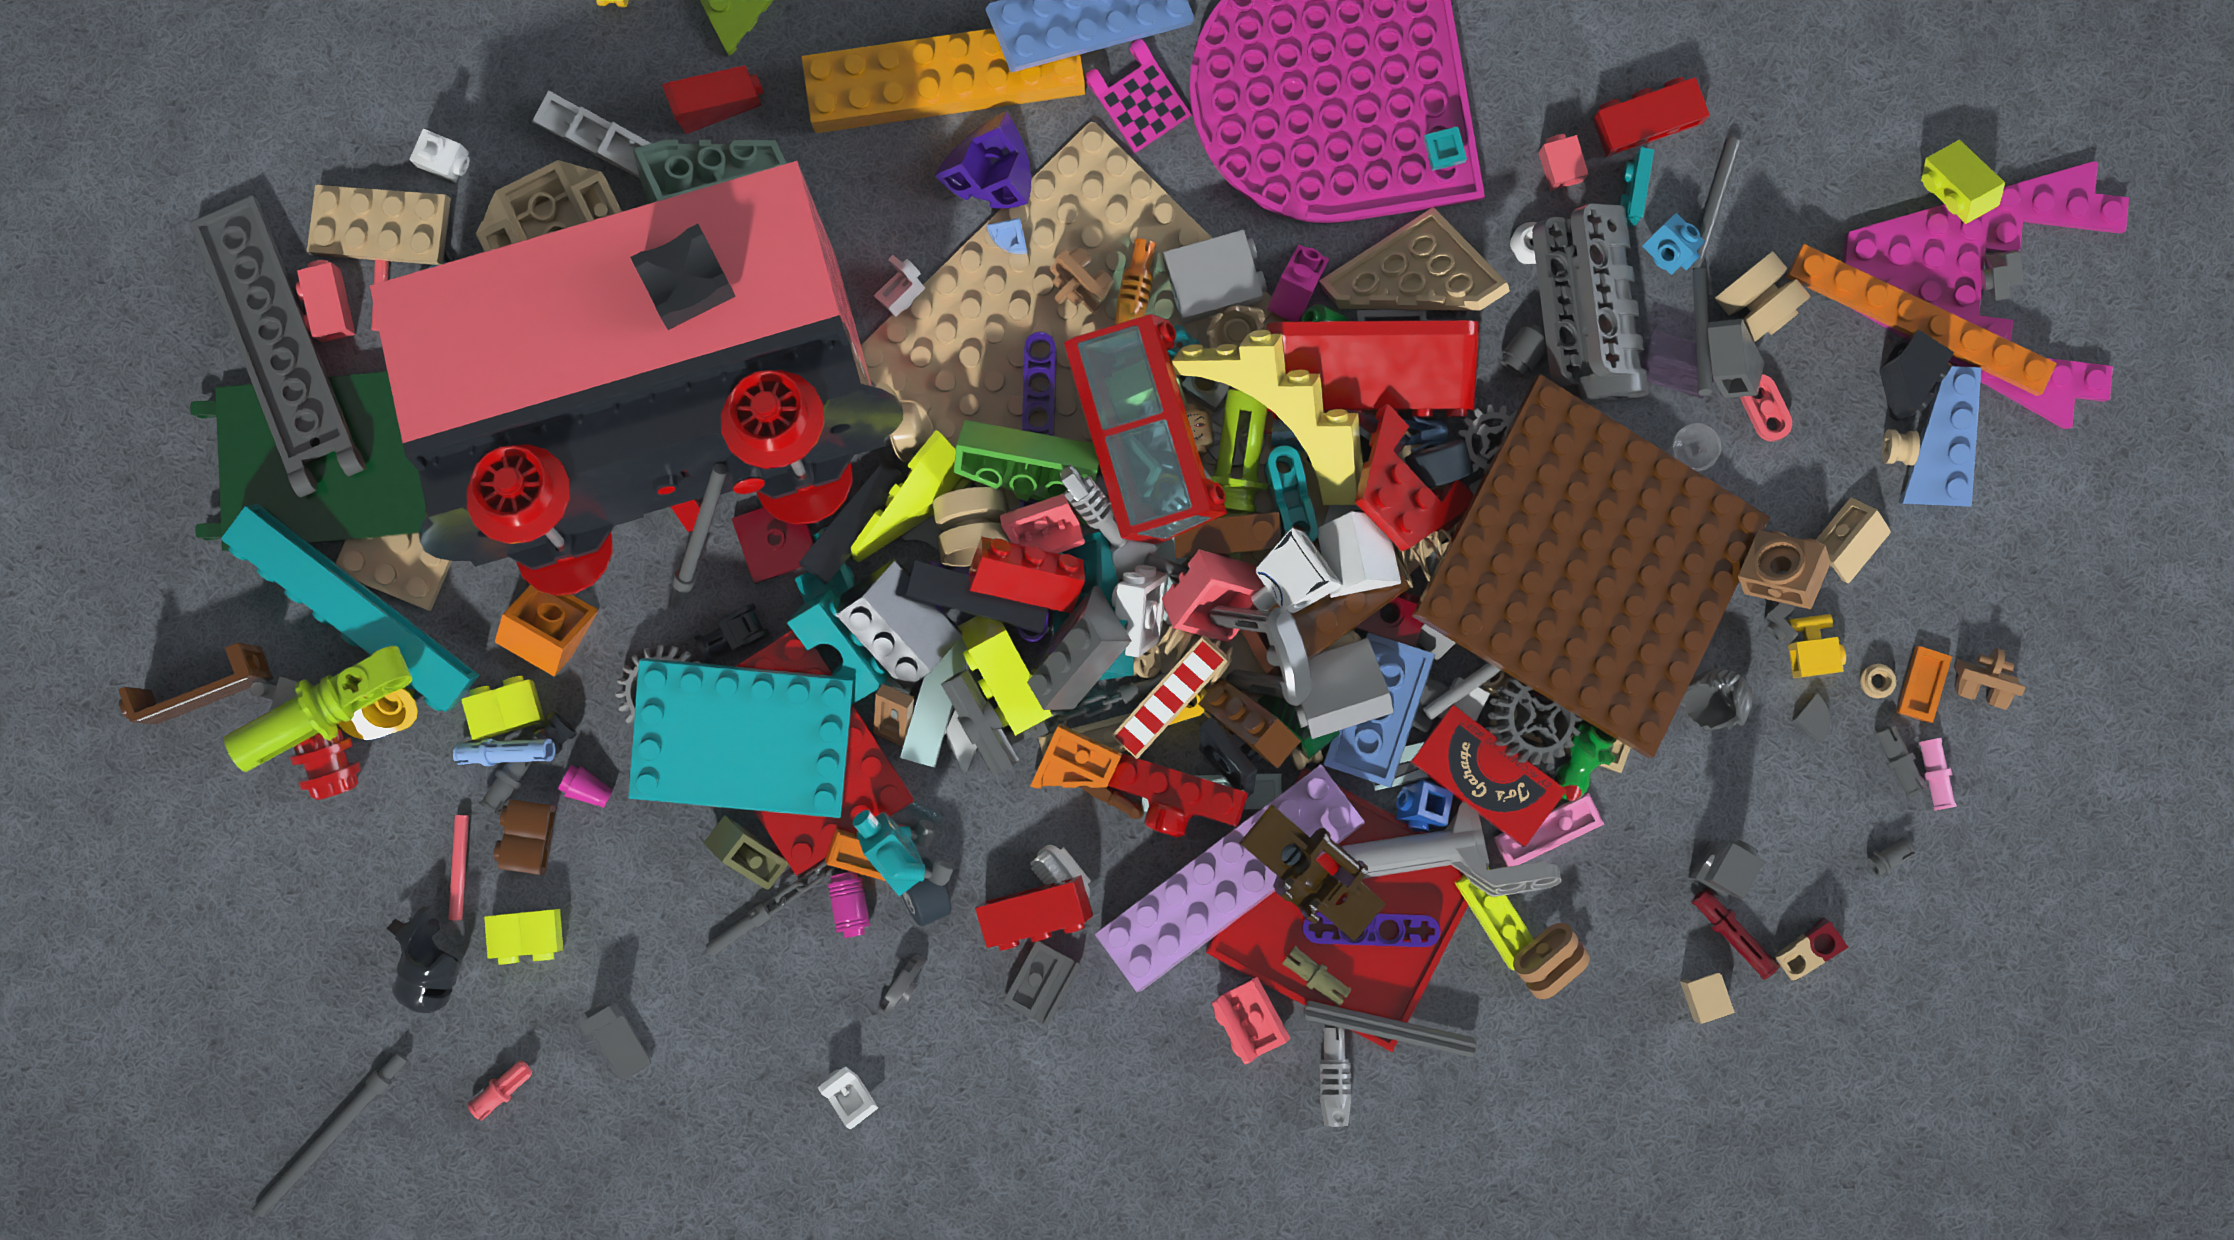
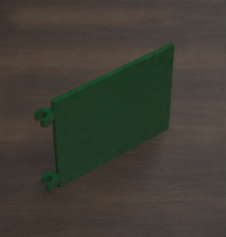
M388 371L328 377L355 446L363 457L366 469L348 477L341 468L335 451L307 462V467L316 480L318 490L301 498L295 493L290 484L287 471L253 384L216 387V401L191 402V415L197 416L200 419L217 417L221 523L197 524L195 527L196 537L206 541L221 539L243 508L259 504L309 544L419 534L421 523L428 514L419 472L405 457ZM315 439L312 442L313 447L320 444L319 439ZM222 541V551H229V545Z

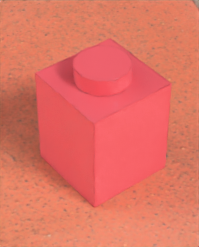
M1559 134L1546 139V144L1542 146L1538 153L1549 190L1553 191L1582 183L1588 176V170L1577 135L1566 138L1565 134Z

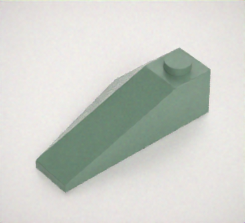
M663 140L633 149L647 204L787 164L776 140H734L731 144H711V140H699V144H678V140Z

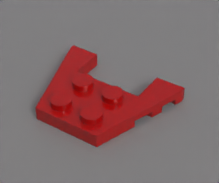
M1387 404L1381 407L1376 415V419L1379 422L1376 432L1371 435L1369 445L1372 447L1369 461L1364 463L1355 503L1401 551H1404L1463 513L1474 495L1459 479L1448 483L1438 498L1418 478L1409 466L1394 452V448L1409 428V425Z

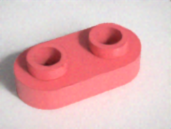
M1762 374L1759 389L1762 391L1761 399H1755L1753 396H1743L1740 399L1759 437L1766 441L1774 442L1784 438L1791 431L1792 417L1775 382L1770 377ZM1768 419L1776 421V430H1770L1767 427L1766 422Z

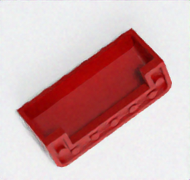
M1478 321L1268 323L1264 329L1270 331L1271 334H1282L1286 374L1294 370H1307L1309 374H1320L1324 413L1335 409H1347L1362 413L1378 412L1381 407L1387 404L1397 414L1398 412L1412 411V417L1417 418L1433 417V411H1446V417L1451 418L1467 417V411L1474 410L1479 340ZM1267 408V413H1273L1274 419H1280L1272 410Z

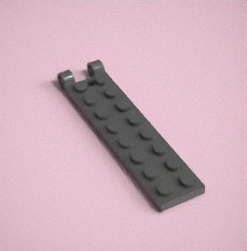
M252 195L190 222L295 493L301 498L318 490L316 480L306 463L333 451L336 452L338 462L348 477L365 470V462L360 451L355 446L311 332L304 322V314L258 199ZM315 439H319L320 444L313 447L312 442Z

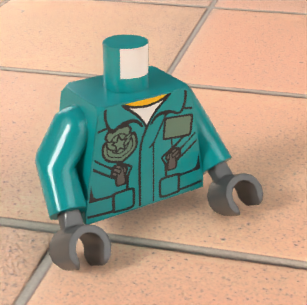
M864 810L854 818L853 825L858 830L856 834L864 855L898 896H901L919 881L923 882L924 878H928L931 882L940 886L945 885L949 881L953 872L952 865L947 861L936 859L932 869L925 868V864H923L917 847L914 844L915 842L922 847H928L932 843L937 833L936 830H932L934 826L932 822L920 820L916 829L911 830L909 826H898L885 812L874 817L869 810Z

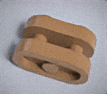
M1556 923L1545 929L1515 956L1513 967L1520 978L1525 981L1526 986L1534 997L1547 999L1557 994L1586 969L1590 962V955L1584 945L1578 941V937L1570 925Z

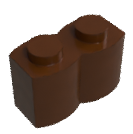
M514 799L509 800L508 806H503L500 814V826H504V834L502 840L496 842L494 849V860L498 861V869L545 875L557 806Z

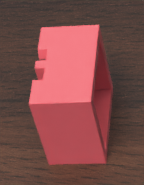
M1199 549L1188 563L1189 571L1187 573L1181 572L1178 576L1180 582L1172 584L1161 599L1173 628L1201 636L1205 635L1206 637L1229 643L1240 629L1213 624L1208 618L1209 611L1217 605L1256 610L1257 607L1252 602L1251 597L1262 589L1264 584L1256 574L1255 565Z

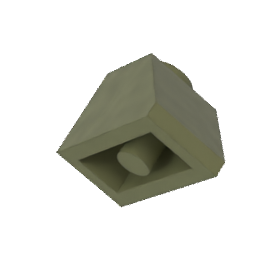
M725 815L703 842L721 862L766 890L772 887L789 865L782 856Z

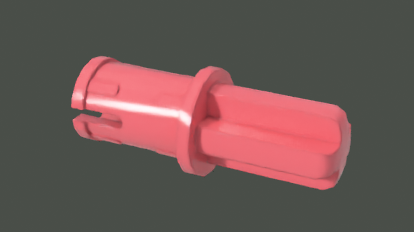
M520 1060L500 1078L491 1079L489 1086L467 1104L471 1114L476 1119L482 1121L498 1105L511 1100L510 1094L530 1078L532 1074L531 1068L524 1061Z

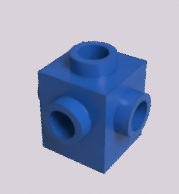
M1417 780L1415 784L1402 787L1396 801L1398 808L1396 820L1408 824L1409 830L1418 833H1428L1429 829L1446 826L1448 824L1453 794L1432 781Z

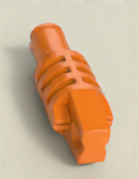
M1137 238L1134 241L1135 245L1130 267L1126 268L1122 276L1116 304L1115 325L1142 317L1146 313L1153 283V274L1150 272L1154 249L1156 248V243L1153 241H1149L1148 244H1146V239ZM1132 326L1116 332L1131 336L1137 333L1139 328L1138 326Z

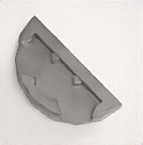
M918 954L912 956L905 969L902 970L887 992L885 999L878 1007V1012L889 1018L900 1000L905 1003L908 1002L918 987L913 981L926 963V959Z

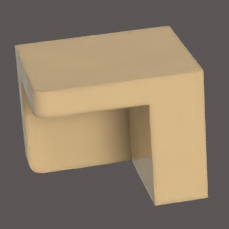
M1714 973L1693 981L1689 979L1680 981L1695 1022L1703 1024L1735 1013L1720 973Z

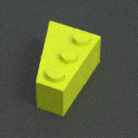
M976 616L957 626L963 632L962 638L968 649L962 652L970 669L974 671L978 668L982 674L983 679L979 680L978 683L986 698L994 697L999 707L995 708L994 711L1001 721L1003 728L1010 725L1016 736L1052 716L1050 710L1042 709L1028 685L1030 673L1003 623Z

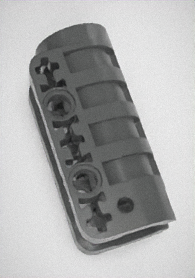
M1592 203L1576 208L1571 214V220L1564 217H1550L1537 222L1532 229L1552 380L1560 387L1577 388L1579 399L1589 405L1627 401L1648 395L1647 370L1641 369L1639 353L1644 351L1642 335L1636 334L1634 320L1639 317L1638 302L1632 300L1630 285L1635 283L1634 271L1632 266L1627 265L1626 251L1630 249L1625 207ZM1551 260H1552V261L1554 262V264L1556 265V269H1557V275H1556V276H1555V275L1553 274V272L1551 271V267H1550V262H1551ZM1560 328L1563 330L1566 337L1565 344L1561 341L1559 336Z

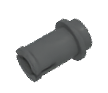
M1901 837L1898 841L1880 852L1877 850L1871 852V857L1867 859V863L1876 876H1889L1891 869L1915 857L1916 853L1913 852L1915 850L1912 844L1905 837Z

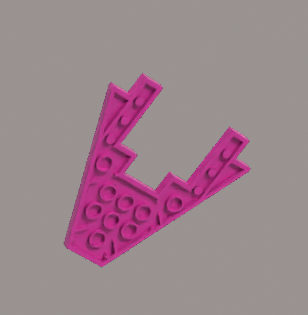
M2089 162L2004 187L2000 205L1967 224L1956 214H1952L1946 205L1943 204L1849 231L1845 235L1843 262L2011 341L2013 320L1979 316L1982 291L1981 271L1984 270L1985 251L1996 253L2013 250L2020 251L2023 222L2122 234L2126 231L2129 197L2096 194L2098 162ZM1862 314L1863 316L1871 319L1872 321L1878 323L1879 325L1885 327L1886 329L1892 331L1893 333L1899 335L1902 338L1908 336L1905 333H1902L1886 324H1883L1869 316ZM1953 356L1948 361V363L1955 367H1974ZM2047 358L2057 364L2043 394L2040 396L2029 393L1981 370V383L2062 429H2070L2073 426L2075 398L2102 402L2110 400L2113 366Z

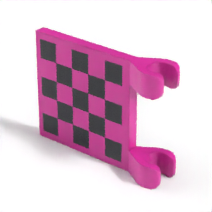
M1141 38L1135 40L1130 45V52L1141 67L1110 88L1107 87L1097 69H1092L1085 75V82L1098 98L1134 153H1137L1191 117V113Z

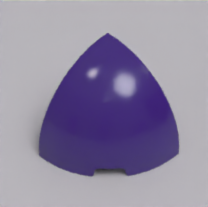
M1006 111L990 119L962 140L945 158L935 174V177L954 194L965 200H969L970 197H976L989 201V207L991 208L1019 207L1028 204L1030 198L1031 171L1029 159L1022 138Z

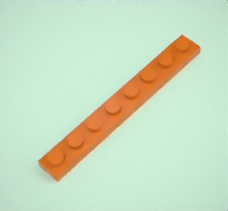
M1806 244L1799 248L1786 278L1792 281L1797 279L1801 285L1902 333L1910 335L1920 330L1954 352L1953 357L1974 367H1979L1981 370L2036 396L2043 394L2057 364Z

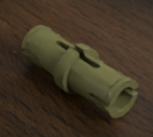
M1294 946L1290 951V955L1300 963L1287 955L1282 964L1307 981V987L1310 989L1316 988L1339 1007L1344 1001L1341 995L1346 998L1351 988L1327 972L1328 967L1323 963L1318 965L1299 950L1297 946Z

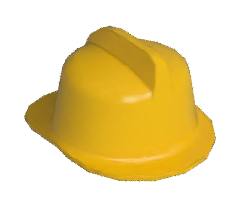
M404 687L392 692L375 703L355 712L353 719L347 722L341 721L338 725L352 737L364 740L404 730L410 727L417 719L418 708L413 698L415 691L414 689L411 690Z

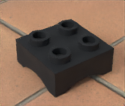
M699 224L686 229L681 235L667 244L655 249L641 251L630 257L659 316L668 330L736 297Z

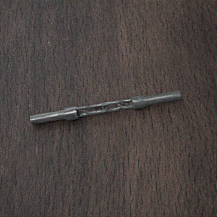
M1170 671L1138 683L1131 682L1128 685L1120 686V693L1112 696L1099 694L1085 699L1081 702L1078 709L1070 712L1053 711L1051 712L1052 716L1049 718L1058 716L1057 721L1065 726L1067 720L1080 715L1090 718L1105 713L1111 709L1112 704L1123 700L1125 704H1129L1150 693ZM1104 699L1102 704L1107 706L1087 713L1089 707L1085 705ZM1047 719L1016 736L1013 730L1004 732L1011 745L1030 737L1035 739L1054 732L1058 725L1049 728Z
M824 860L777 895L747 912L748 915L707 943L705 945L712 956L716 955L754 927L759 928L773 918L772 916L785 905L817 885L837 869L841 870V868L832 866L826 871L824 867L827 864ZM816 873L818 877L807 885L803 882ZM796 887L798 891L785 899L784 895ZM776 902L778 906L770 911L768 906Z

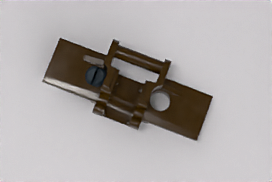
M1271 804L1239 843L1277 875L1273 884L1276 893L1285 901H1291L1295 904L1307 920L1313 924L1317 923L1319 916L1316 915V911L1318 910L1355 941L1386 905L1382 899L1361 882L1368 872V866L1361 860L1356 861L1332 840L1330 832L1325 828H1319L1309 837ZM1322 850L1341 866L1333 876L1316 861Z

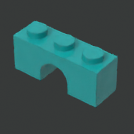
M828 589L797 608L787 624L807 650L819 644H829L841 653L843 661L838 664L831 676L854 678L852 705L879 689L885 683L890 673L836 616L840 599L835 597L832 591Z

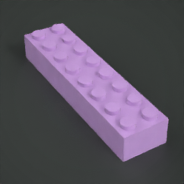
M1322 765L1318 766L1095 934L1136 992L1143 991L1275 892L1273 884L1277 875L1239 843L1271 804L1309 837L1319 828H1325L1330 832V838L1337 844L1365 824L1364 820ZM1323 850L1318 855L1316 860L1325 854Z

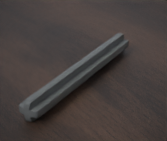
M1307 1001L1305 1004L1303 1017L1309 1021L1472 1057L1476 1051L1477 1041L1473 1037L1314 1001Z

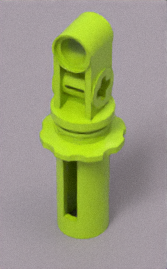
M1239 390L1227 391L1216 471H1214L1215 476H1210L1214 483L1217 482L1222 486L1226 496L1224 504L1227 514L1218 518L1256 513L1257 505H1254L1256 491L1267 490L1269 484L1258 482V479H1260L1258 477L1267 407L1254 397ZM1240 410L1252 412L1242 480L1230 478ZM1241 553L1226 554L1232 559L1240 561Z
M389 646L374 652L367 659L345 669L334 677L331 675L323 677L320 683L315 686L305 679L295 683L296 697L224 736L225 747L233 762L239 769L248 772L318 733L329 741L337 737V723L353 719L355 712L375 703L392 692L403 689L412 682L413 678L399 647Z

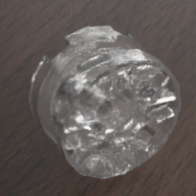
M1694 423L1686 425L1672 436L1667 451L1669 455L1701 473L1714 465L1720 456L1722 446L1720 438L1714 429L1705 424Z

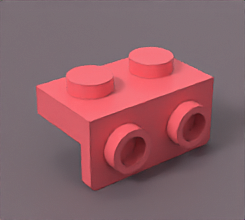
M1064 494L1050 497L1038 503L1000 515L1001 526L1013 544L1026 547L1035 546L1044 551L1058 554L1085 543L1080 517Z
M1258 977L1223 993L1212 1001L1216 1020L1220 1025L1224 1026L1231 1039L1232 1050L1241 1058L1245 1065L1252 1062L1258 1056L1287 1043L1291 1039Z

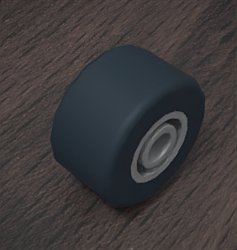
M1454 440L1431 446L1405 457V463L1428 488L1459 480L1473 472V466L1464 440Z
M922 857L921 860L925 864V868L932 869L934 865L932 861L927 857ZM924 878L923 882L919 881L901 895L912 918L922 927L949 915L952 910L945 885L934 884L928 878Z

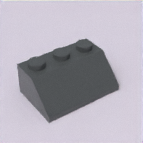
M1094 586L1036 656L1027 683L1043 710L1074 709L1132 642L1099 586Z

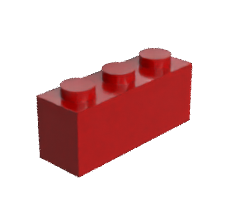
M1678 77L1666 82L1664 88L1652 92L1651 88H1646L1634 93L1632 99L1620 103L1619 99H1614L1602 104L1599 107L1600 110L1594 116L1593 122L1606 157L1701 125L1710 114L1696 77L1688 80Z
M981 536L969 568L970 591L1072 614L1085 582L1084 563L1082 559L1069 554H1056L1035 546L1026 547L1009 543L1000 538L992 539Z
M1082 875L1062 881L1065 882L1064 884H1047L986 900L975 907L986 947L999 946V950L1002 951L1020 945L1019 940L1031 937L1032 942H1038L1052 937V931L1064 929L1065 934L1084 929V923L1093 916Z

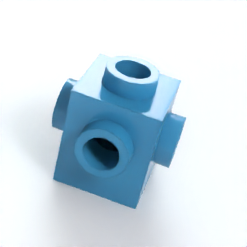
M1675 213L1642 247L1653 257L1658 267L1672 275L1680 266L1686 271L1699 259L1701 255L1697 250L1706 241L1700 237V233L1694 225L1686 223Z

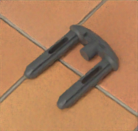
M1217 605L1209 611L1208 618L1217 626L1267 633L1269 644L1272 645L1267 651V660L1273 666H1280L1283 675L1282 677L1236 669L1227 675L1226 682L1239 691L1285 698L1290 705H1300L1307 699L1312 686L1309 660L1297 623L1288 610L1277 607L1269 612Z

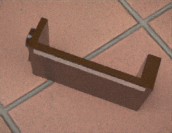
M238 642L225 647L234 671L233 675L156 704L152 690L122 687L118 689L122 698L119 700V706L123 715L130 722L159 724L251 688L255 682L264 683L273 679L261 646Z

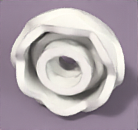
M1528 222L1520 225L1511 237L1510 247L1518 261L1523 264H1536L1534 246L1530 244V240H1533L1532 229L1537 222Z

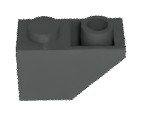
M1743 319L1709 322L1707 329L1712 375L1723 397L1732 398L1758 395L1764 361Z

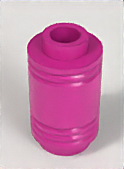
M855 872L830 876L831 883L828 884L834 923L836 924V933L843 932L844 938L865 935L864 928L870 927L871 924L869 923L870 919L864 885L862 883L863 879L859 878L858 873Z

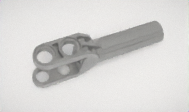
M1464 802L1459 806L1456 816L1443 831L1342 846L1356 861L1361 860L1368 866V872L1364 878L1452 865L1463 872L1473 885L1491 897L1547 889L1557 886L1562 882L1559 867L1544 861L1488 870L1489 859L1479 818L1480 814Z

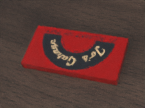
M1452 705L1410 762L1519 845L1526 847L1567 790L1529 761L1525 763L1518 762V753L1513 756H1507L1505 750L1509 747L1508 745L1497 746L1496 736L1455 705Z

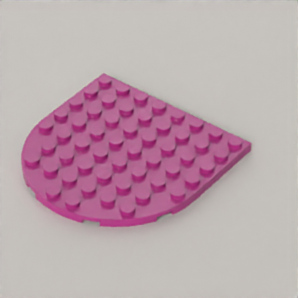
M1221 0L1216 5L1199 35L1193 55L1189 91L1191 112L1200 142L1209 159L1228 183L1247 199L1266 210L1294 220L1312 223H1339L1431 209L1432 207L1437 208L1482 201L1485 198L1451 0ZM1458 126L1467 157L1466 162L1432 171L1423 140L1424 135Z

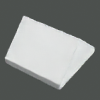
M1349 512L1318 528V540L1322 557L1343 584L1339 589L1330 593L1331 598L1401 584L1392 541L1365 513Z

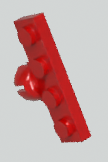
M1122 754L1108 784L1109 787L1146 798L1149 808L1144 820L1145 825L1150 829L1169 834L1173 837L1184 835L1188 821L1193 815L1204 816L1238 827L1248 797V793L1136 759Z

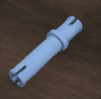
M488 738L476 743L458 742L453 749L454 761H457L458 765L479 763L484 766H494L501 762L551 761L555 756V744L551 742V739L496 741L495 739Z

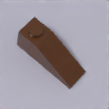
M1279 512L1216 518L1174 537L1176 558L1194 557L1199 549L1217 555L1273 550L1281 541ZM1193 521L1173 523V530Z

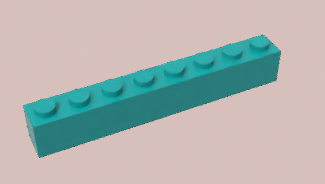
M259 504L245 506L221 538L223 542L229 545L228 550L231 554L243 561L248 560L257 567L256 572L262 578L270 582H277L285 589L284 593L288 598L299 604L304 603L313 610L312 615L318 621L325 625L331 624L341 632L340 636L345 642L355 647L360 646L369 653L368 657L385 647H399L413 678L406 688L416 689L425 696L424 701L431 708L437 711L443 710L444 712L455 708L480 676Z

